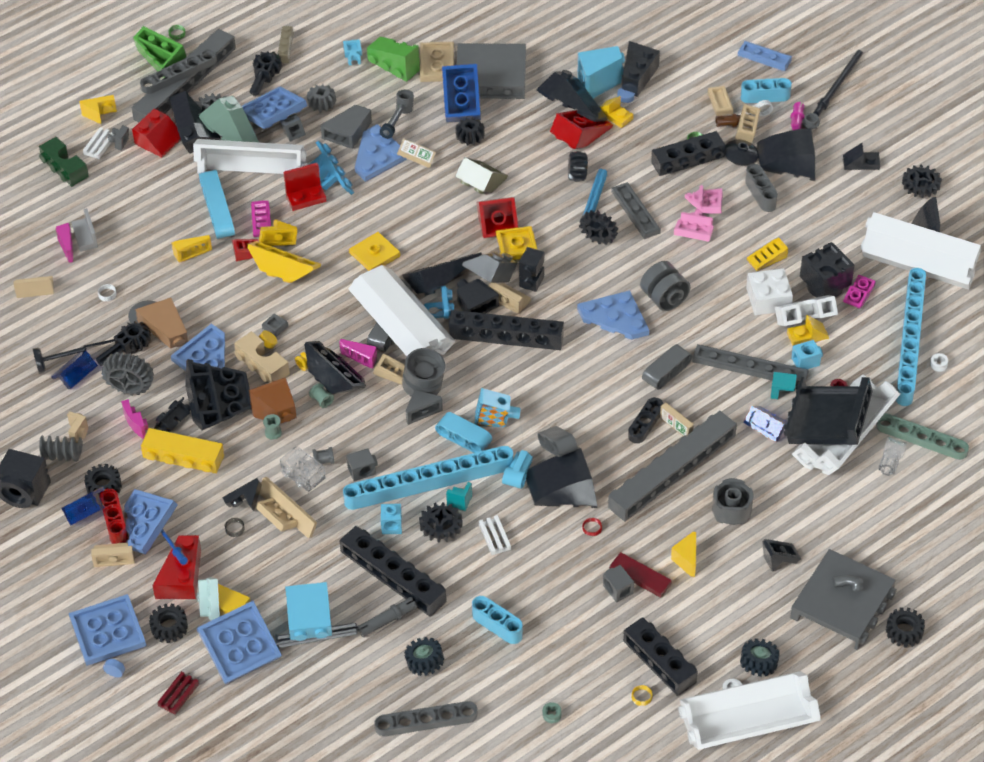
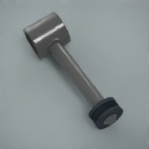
M403 89L397 92L396 111L390 121L382 125L380 129L382 137L386 139L392 138L395 133L394 126L401 114H408L413 111L414 93L412 91Z

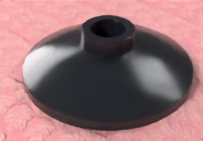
M732 140L725 145L724 155L734 164L748 166L758 160V149L748 141Z

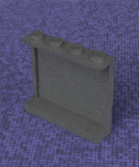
M458 43L457 65L477 64L480 99H525L526 44Z
M828 549L792 605L790 618L798 622L799 618L803 616L855 641L854 649L858 650L861 643H866L869 637V630L876 627L879 614H884L888 605V599L892 600L897 590L894 588L896 580ZM842 575L859 577L863 580V590L853 591L852 585L834 587L833 577Z

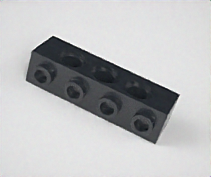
M714 131L653 149L651 163L659 176L671 174L724 158L725 143L718 132Z
M642 617L624 629L623 642L677 696L697 683V668L683 657L680 650L675 649L670 644L667 637L662 636L656 630L653 623L648 622Z

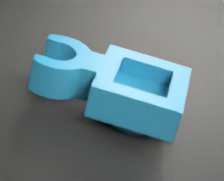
M360 39L343 41L345 58H348V64L351 66L353 60L358 61V65L361 64L362 49Z

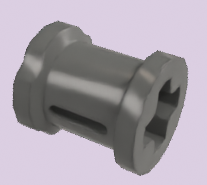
M332 447L318 451L312 449L315 467L324 463L334 464Z

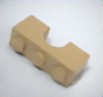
M249 332L234 343L236 358L246 363L251 371H255L264 382L270 383L290 375L288 361L277 352L263 357L265 354L264 341L254 332Z

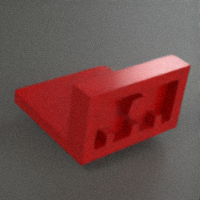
M318 163L283 172L286 198L292 211L327 202L326 195L320 184Z

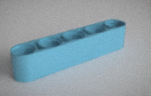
M217 170L199 173L201 188L217 239L234 236L233 222Z

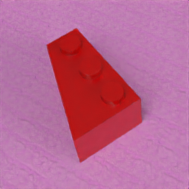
M178 535L174 544L182 549L188 562L182 565L172 554L173 549H171L152 585L155 599H196L201 557L199 535Z

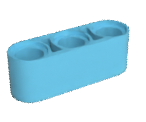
M787 78L745 80L741 86L740 99L744 103H759L762 100L770 102L787 101L790 99L792 83Z
M447 412L435 426V430L439 435L473 453L484 451L493 440L492 435L487 430L451 412Z
M477 596L473 599L472 617L476 622L510 644H517L522 640L523 623L519 618L485 596Z

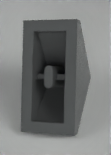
M414 390L406 408L407 424H412L443 411L441 396Z

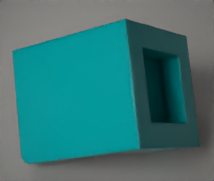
M774 372L770 399L778 400L779 390L795 391L797 375Z
M467 482L465 489L453 487L452 490L448 489L446 492L447 506L452 504V508L466 511L472 498L471 482Z

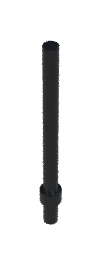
M861 50L856 51L829 91L817 103L813 113L817 114L818 117L829 106V101L863 55Z

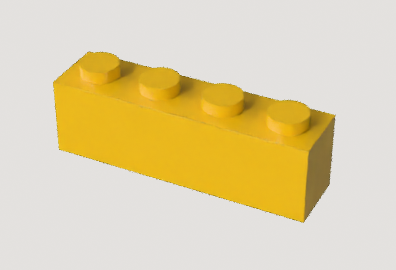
M152 428L148 429L141 444L143 458L216 474L225 456L222 443Z

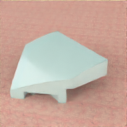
M209 577L206 580H198L199 593H197V601L199 602L200 617L208 616L212 621L220 617L218 579Z

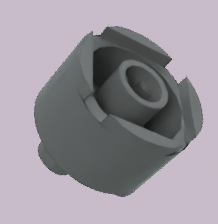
M729 478L715 486L712 512L717 522L730 525L745 524L751 516L754 494L752 488H749L743 480Z

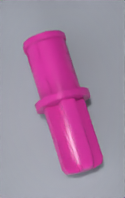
M796 102L793 105V112L790 116L792 130L801 129L805 105L803 103L801 105V102Z

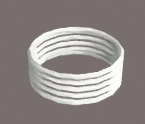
M762 100L756 104L755 107L757 108L766 104L770 105L766 111L760 112L759 116H766L771 113L773 106L770 101Z
M105 284L98 289V296L102 301H111L116 297L117 293L113 285ZM104 289L114 290L113 295L109 297H103L100 293Z

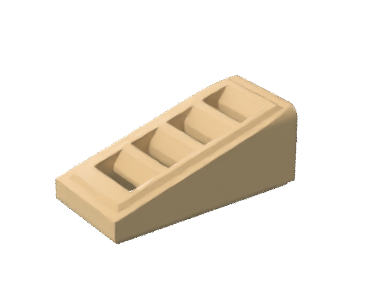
M747 104L743 105L735 139L752 143L761 108Z
M383 353L373 374L402 385L405 364Z

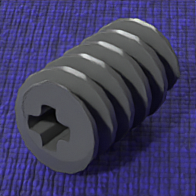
M43 435L40 437L39 451L41 457H44L45 460L48 457L52 461L56 457L58 461H62L65 458L66 461L73 459L74 462H77L80 459L83 446L81 437H79L78 442H75L74 437H71L70 442H68L66 436H64L62 442H60L59 436H56L55 441H52L51 436H48L47 441L44 440Z

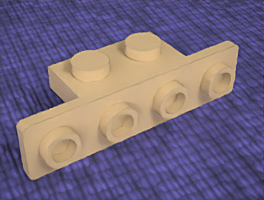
M264 477L261 482L260 495L265 500L258 502L256 509L281 532L296 527L307 538H311L317 522L268 477Z

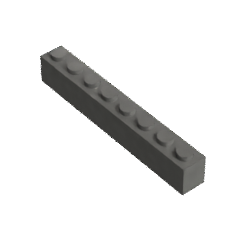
M218 28L188 55V57L210 49L215 51L217 62L213 66L156 92L145 94L132 107L134 121L139 123L153 109L166 114L172 108L169 97L183 91L189 93L236 49L235 36ZM211 56L205 57V59L213 58ZM197 63L190 64V66L198 65ZM176 70V71H175V73H180V72H182V70Z
M721 411L710 415L703 424L696 426L690 434L683 436L673 447L670 446L664 454L654 458L651 464L641 468L634 477L627 479L617 490H613L608 496V508L624 522L735 437L737 423Z

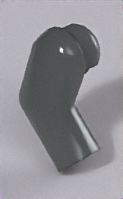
M852 575L833 577L834 587L852 585L853 591L863 590V580L859 577Z

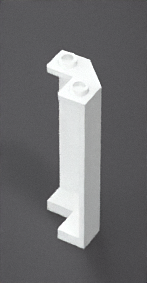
M197 139L194 143V161H197L198 173L206 172L207 170L283 174L284 171L309 165V163H306L304 145Z
M873 212L872 217H868L865 226L867 228L866 236L860 248L863 257L908 271L913 268H921L926 272L927 277L968 290L970 289L975 275V266L981 252V245Z
M383 265L359 275L348 288L406 356L419 348H429L444 355L456 342L392 269Z
M861 375L850 386H860L862 377L866 376ZM870 380L873 393L859 443L900 395L895 387L887 381L876 387ZM804 443L800 444L792 455L805 468L813 470L815 467L821 469L822 473L830 475L839 469L858 445Z
M801 671L680 699L681 706L678 707L680 718L684 719L688 731V740L698 750L821 721L817 699L811 696L807 675Z

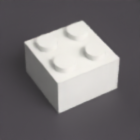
M784 268L748 273L746 289L754 315L776 313L775 306L792 303L793 295Z

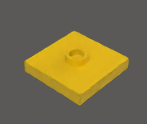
M532 226L496 231L500 254L507 253L513 257V260L521 259L527 247L537 249Z
M379 232L349 248V253L368 271L381 265L385 266L400 257V251Z

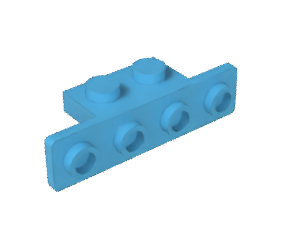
M318 140L316 144L322 154L310 164L318 163L322 188L327 190L339 181L341 186L352 195L354 193L351 188L353 184L344 176L346 174L345 171L337 165L339 161L333 154L331 155V148L326 143L322 144Z

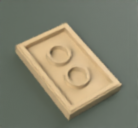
M420 42V82L443 81L442 66H454V42Z

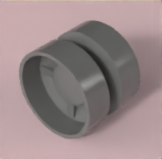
M661 261L651 266L645 272L640 282V287L644 293L662 311H670L678 307L687 298L691 288L690 283L669 261Z
M419 348L410 352L405 360L402 386L405 392L411 397L414 390L437 395L442 387L446 366L443 357L437 351L429 348Z

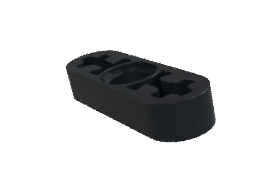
M653 397L648 399L629 427L628 439L632 443H642L660 418L661 406L664 404L660 398ZM649 418L651 422L643 423L641 419Z

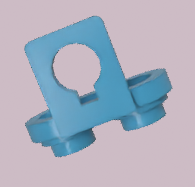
M441 286L442 302L425 303L424 306L428 311L432 307L442 309V311L432 315L435 318L449 319L451 311L454 310V303L449 302L453 300L452 289L448 290L446 286Z

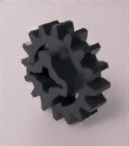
M920 164L917 168L913 165L912 169L907 168V172L903 173L902 185H904V190L908 189V194L914 193V197L918 195L921 198H924V195L931 197V193L936 195L937 190L940 191L942 178H940V173H935V168L930 170L929 166L924 168Z
M590 210L589 213L585 212L579 221V228L582 229L581 233H586L585 238L592 239L591 242L597 241L599 245L602 242L605 245L608 242L612 243L618 235L617 231L619 229L615 226L617 223L611 221V216L607 217L605 212L600 214L599 210L596 213L593 210Z
M442 502L441 506H438L437 503H434L433 508L427 506V511L421 512L422 517H419L420 531H423L424 537L429 535L430 541L437 538L438 543H440L441 539L448 542V537L455 539V533H461L460 528L463 527L462 514L459 513L458 508L452 509V504L445 506V503Z

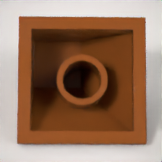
M286 378L249 390L253 417L263 420L267 415L275 414L280 417V424L297 418L295 403Z

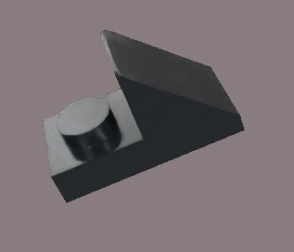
M863 143L858 144L843 154L844 170H880L879 152H864Z
M256 478L222 498L229 508L241 505L243 500L246 499L250 508L254 511L262 484Z
M769 539L762 541L764 558L771 571H774L782 562L797 564L801 560L793 543Z

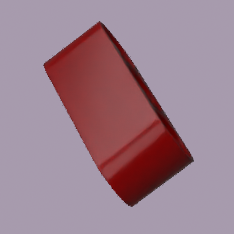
M114 489L103 490L100 494V501L110 541L112 544L126 543L128 534L118 494Z

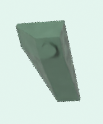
M233 95L219 98L199 115V118L212 133H218L222 136L221 140L259 143L243 107Z

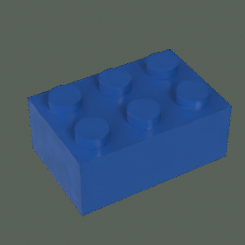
M477 64L442 66L446 123L459 122L460 120H465L466 117L468 119L474 117V120H481Z

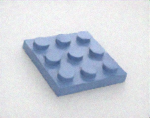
M279 86L244 104L242 107L248 120L264 129L270 128L278 121L285 120L287 116L293 113L300 112L303 108L307 107V102L305 99Z
M128 594L68 613L86 666L146 647V641Z
M254 601L197 628L225 685L282 656Z

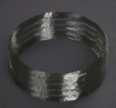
M231 518L224 525L226 534L231 537H238L245 530L244 522L239 518ZM233 522H238L243 526L238 532H229L226 528Z

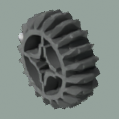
M125 352L110 354L102 367V379L106 381L107 385H111V389L115 388L117 392L129 393L132 396L134 393L140 395V393H145L146 390H149L154 379L153 368L150 367V363L145 362L144 358H138V355H132L131 352L130 354Z

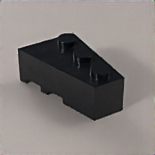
M629 41L622 79L623 90L635 93L636 97L639 96L659 67V50Z

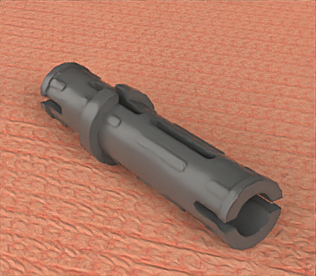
M409 597L397 605H391L390 609L358 625L359 633L362 632L361 636L364 638L394 620H400L403 615L417 609L416 603L412 597Z

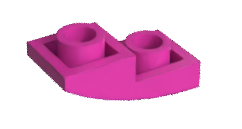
M858 274L853 286H850L843 302L860 309L871 294L876 281Z
M129 399L121 401L127 423L139 437L144 439L146 435L145 430L149 429L146 418L142 419L141 412L136 413L135 406H130Z

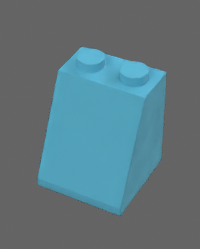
M618 46L578 52L577 78L592 98L622 83L624 71L622 63H625L624 53L620 52Z
M327 582L285 586L290 639L303 641L306 638L316 637L322 639L332 636Z

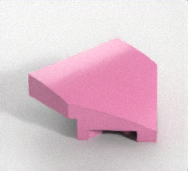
M701 185L699 190L693 192V194H685V198L701 212L711 214L722 213V188L704 190L703 185Z
M696 209L693 213L682 212L681 218L678 219L674 228V235L709 242L714 228L712 225L713 218L705 216L699 209Z

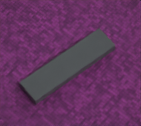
M628 182L612 187L613 195L644 239L660 234L661 229Z

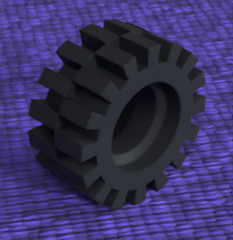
M98 464V468L93 466L92 471L88 470L87 475L85 474L84 482L87 493L91 498L94 497L96 501L99 500L103 490L114 489L120 493V488H122L120 473L113 465L109 467L108 464H105L102 467L101 464ZM100 480H110L106 485H96Z
M167 603L164 604V608H161L159 605L157 607L158 611L154 609L152 611L153 615L150 614L149 617L152 635L162 643L164 640H166V643H170L172 639L174 642H177V637L181 640L183 634L186 635L188 629L184 609H181L179 605L175 608L173 603H171L170 607H168ZM168 619L177 621L171 627L161 626V623Z
M901 607L899 612L895 609L893 613L889 614L886 633L888 639L891 638L893 644L896 641L897 646L900 647L901 644H904V648H907L908 644L913 647L915 643H920V639L922 640L925 620L922 619L921 614L917 615L915 609L913 612H910L911 608L907 607V610L904 611V608ZM908 624L913 627V630L903 631L898 628V625Z

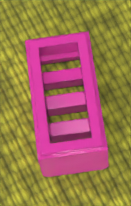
M268 200L251 202L253 237L260 236V229L257 228L271 226Z
M69 223L56 226L55 229L60 246L68 262L72 263L74 259L72 233Z
M340 339V354L364 366L374 368L377 361L376 346Z

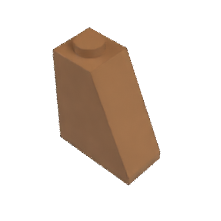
M171 297L136 309L138 323L143 322L145 326H148L150 332L170 349L180 347L188 342L187 331Z

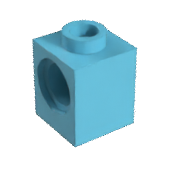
M814 340L793 346L791 359L796 367L810 369L820 366L823 352Z
M381 504L382 534H402L401 504Z

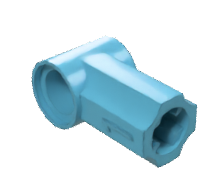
M524 450L517 452L510 467H506L502 484L522 489L526 481L527 470L533 461V456Z

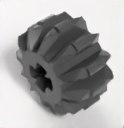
M323 84L321 86L315 85V88L311 87L310 91L307 92L309 107L313 108V111L319 110V112L322 110L327 112L328 108L333 109L334 104H336L334 89L330 88V85L324 86Z

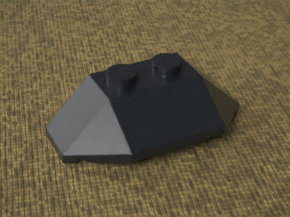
M320 341L305 342L304 347L308 371L329 393H344L365 388V379L341 356L331 349L324 347V344Z

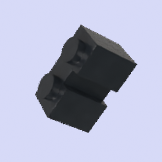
M530 247L526 248L519 261V287L537 292L544 279V251Z

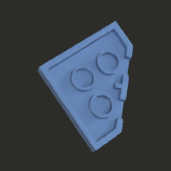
M378 124L363 132L355 164V172L365 182L407 160V158L397 155L400 145L393 138L386 139L381 136V127Z
M630 290L577 304V310L584 323H594L603 330L624 334L625 338L631 340L649 335V328Z
M211 323L172 354L171 361L185 371L187 359L200 364L208 363L210 366L218 368L225 367V333Z
M135 489L124 505L128 518L126 519V529L130 538L128 546H132L133 551L146 555L178 504L174 500Z

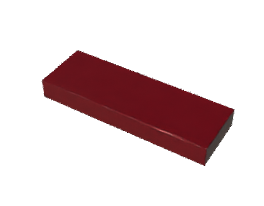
M622 552L609 565V569L621 565L634 581V584L660 598L672 584L671 579Z

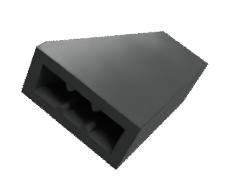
M355 104L324 122L320 126L322 139L353 149L362 137L363 132L372 123L371 109Z

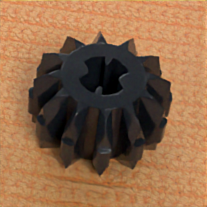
M466 117L465 120H460L459 124H456V137L461 144L466 143L467 146L469 144L475 146V143H481V140L484 139L485 126L484 123L480 122V119L474 120V117L471 119Z
M581 151L571 152L568 159V178L574 182L584 181L587 178V154Z

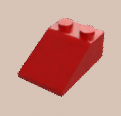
M577 110L557 113L550 132L558 140L566 142L570 148L578 149L587 147L610 130L613 124L609 121L594 122L578 114Z

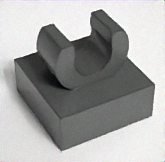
M124 125L120 129L113 128V135H108V140L115 142V149L122 151L129 140V127Z

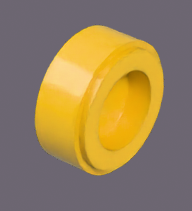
M267 330L262 331L258 336L264 341L266 348L272 349L278 343L277 338Z

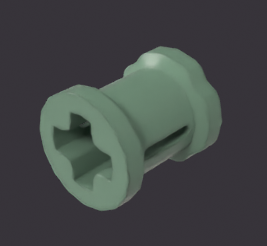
M321 383L315 384L309 391V396L313 399L315 398L321 408H327L334 400V395L328 393Z
M275 414L267 415L263 419V425L266 428L265 436L270 440L278 439L282 435L281 420Z

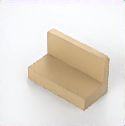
M53 276L13 281L17 298L54 294Z
M490 283L488 285L499 294V304L517 314L531 302L529 296L504 283Z
M128 543L95 545L94 549H91L94 567L135 564V551H133L132 546H128Z

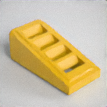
M209 235L171 242L173 254L179 263L212 250Z
M778 237L748 256L747 261L756 271H759L787 258L788 247Z

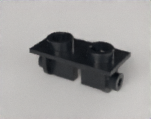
M184 397L179 401L175 400L168 407L170 410L167 413L162 412L155 421L157 423L154 429L160 427L161 431L171 432L178 425L174 418L181 422L190 414V406L182 403Z

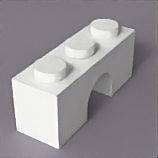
M831 295L775 306L777 322L781 326L801 323L803 320H806V315L813 318L838 315L835 296Z

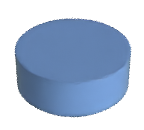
M620 88L617 92V97L620 96L623 103H630L634 100L635 93Z
M108 659L103 669L110 676L119 678L122 677L125 666L116 659Z

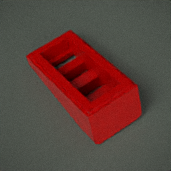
M259 239L232 240L236 261L253 258L248 249V244L259 241Z

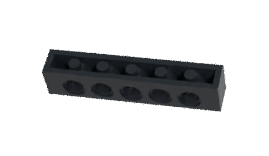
M452 310L449 320V334L456 340L561 351L564 338V322Z
M355 526L339 540L341 553L404 599L412 597L417 608L429 617L447 602L446 589L442 584L431 580L425 572H420L411 562H406L396 551L388 549L382 541L374 539L365 529L362 530Z

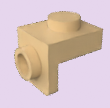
M69 411L67 414L69 425L71 426L68 431L69 438L71 440V437H74L75 442H78L79 437L82 439L86 437L87 430L89 429L86 416L80 413Z

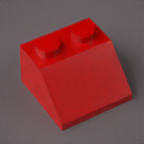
M153 109L132 128L134 144L161 158L181 140L177 126L170 117L156 109Z
M515 197L476 202L483 238L495 237L498 230L518 228Z

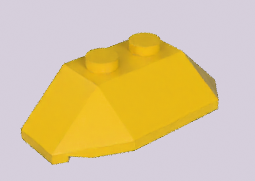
M259 241L248 244V249L259 270L266 272V275L270 277H280L287 283H293L321 267V263L277 249Z

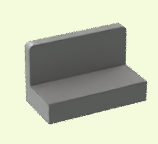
M87 208L84 209L85 219L71 222L80 252L98 248L95 231Z

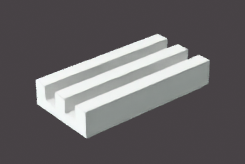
M100 127L83 149L84 155L100 159L112 143L108 140V135H113L112 132L110 133L108 129L104 131Z
M498 515L494 516V519L486 518L484 522L479 520L480 529L491 555L511 550V545ZM494 524L496 525V527H497V529H498V532H499V534H500V536H501V539H502V541H503V543H504V547L502 546V544H501V542H500V539H499V537H498V535H497V532H496V530H495V528H494ZM487 526H489L490 531L493 535V538L496 542L498 549L494 548V545L486 529Z

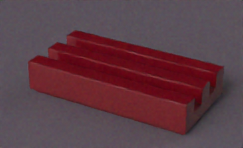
M181 671L158 700V706L176 715L198 687L199 680L196 678L192 679V676H186ZM188 684H190V686L186 689V691L183 693V695L179 698V696L182 694V691L185 689V687H186ZM179 698L176 704L173 707H171L174 701Z

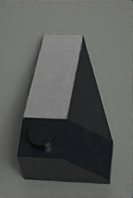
M555 71L537 88V92L551 101L557 99L563 102V107L577 109L578 114L594 122L607 121L608 119L579 79L572 75L571 71Z
M186 91L169 97L182 144L189 154L194 152V143L197 139L221 140L218 133H212L201 121L199 115L203 110Z
M482 253L467 255L450 260V262L447 261L402 274V276L417 294L431 295L436 293L435 289L446 285L466 269V267L462 266L463 262L479 257Z

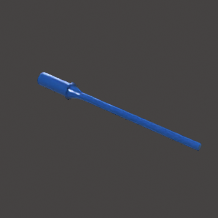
M162 529L161 534L172 547V554L182 565H185L188 559L182 552V549L176 547L164 529Z

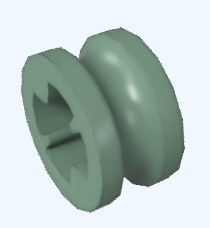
M549 702L542 709L543 719L546 722L556 723L561 719L562 714L559 704ZM549 710H550L551 712L556 711V715H553V714L548 715V711H549Z

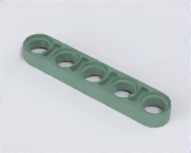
M884 413L876 424L877 429L882 433L954 459L961 460L968 455L969 445L967 442L894 415ZM885 420L890 422L891 424L889 426H884L880 422ZM906 427L909 431L901 432L899 428ZM925 434L927 438L920 439L917 435ZM936 441H944L946 445L940 446ZM961 447L965 451L960 453L955 451L954 448Z

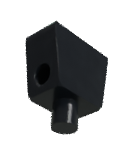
M463 278L458 281L457 302L462 311L488 313L499 307V294L482 280L475 279L468 282Z

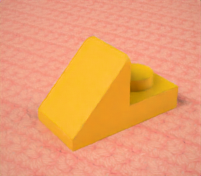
M114 95L79 101L82 116L99 124H102L100 115L117 112Z
M620 96L609 99L599 106L608 120L620 128H623L633 120V114L620 106Z
M274 220L273 226L260 227L259 242L269 246L296 245L298 229L290 224Z
M806 315L804 325L787 328V335L792 346L811 340L817 342L829 339L823 323L809 315Z

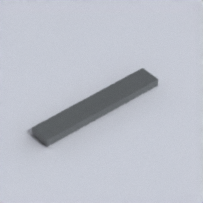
M697 344L692 359L694 363L773 381L774 372L796 374V386L799 385L801 377H804L806 382L809 371L804 368Z

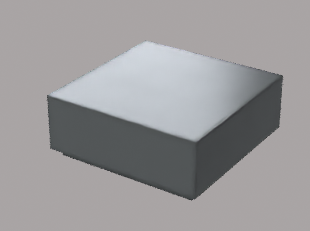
M275 313L262 323V329L271 332L275 337L289 326L286 320Z

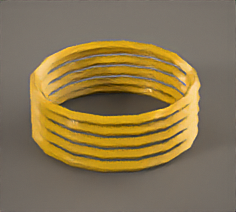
M645 685L636 686L632 690L633 702L639 706L648 705L652 701V690ZM637 690H646L650 693L651 697L647 701H638L634 698L633 694Z

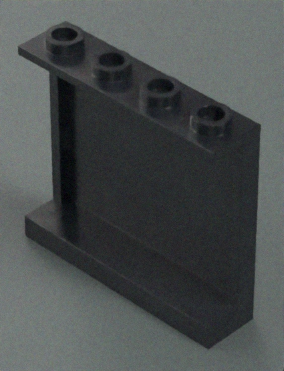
M801 377L799 385L796 386V396L792 399V409L788 412V422L784 425V435L787 436L788 443L858 445L873 393L870 377H862L860 386H806L805 378Z

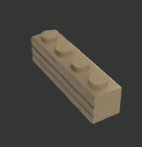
M282 26L278 55L282 63H289L294 36L292 26Z

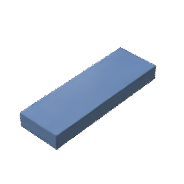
M744 41L738 50V56L782 71H785L792 61V56Z

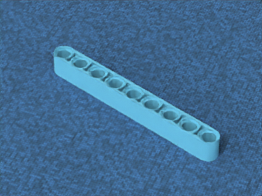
M921 268L910 270L907 283L896 389L900 393L896 402L901 406L912 404L915 392L926 272Z
M500 446L351 483L343 489L344 505L348 509L355 510L503 473L506 467H510L513 461V450L508 446Z

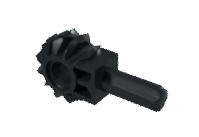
M267 50L265 53L261 52L260 55H255L253 60L255 80L249 91L254 97L260 94L265 82L271 83L275 74H280L282 62L280 56L275 51L270 53Z
M136 321L132 324L127 322V326H121V331L114 336L116 340L115 345L99 355L96 361L100 366H103L104 361L110 354H115L116 352L120 354L122 352L130 354L131 352L132 354L137 349L142 351L143 347H148L149 341H151L148 326H145L143 322L137 324Z

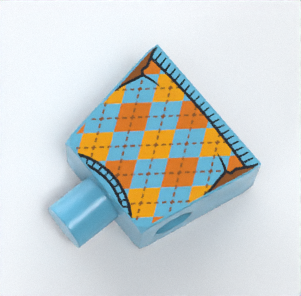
M481 388L475 410L474 424L483 427H505L508 418L519 419L521 408L510 406L511 397L509 395Z

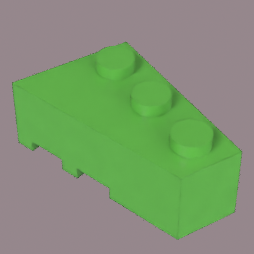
M145 26L133 37L138 52L156 71L169 67L187 57L182 44Z
M380 36L367 47V58L371 63L376 64L406 82L420 71L419 45L409 46L406 42L396 43L394 39Z

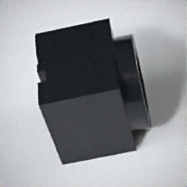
M833 242L824 245L823 249L820 250L818 248L815 250V253L810 252L802 256L800 278L806 283L808 291L813 296L831 295L836 298L842 293L844 288L852 285L855 265Z
M8 449L0 463V499L17 508H28L31 504L38 506L51 483L50 476L47 474L48 469L46 468L45 458Z

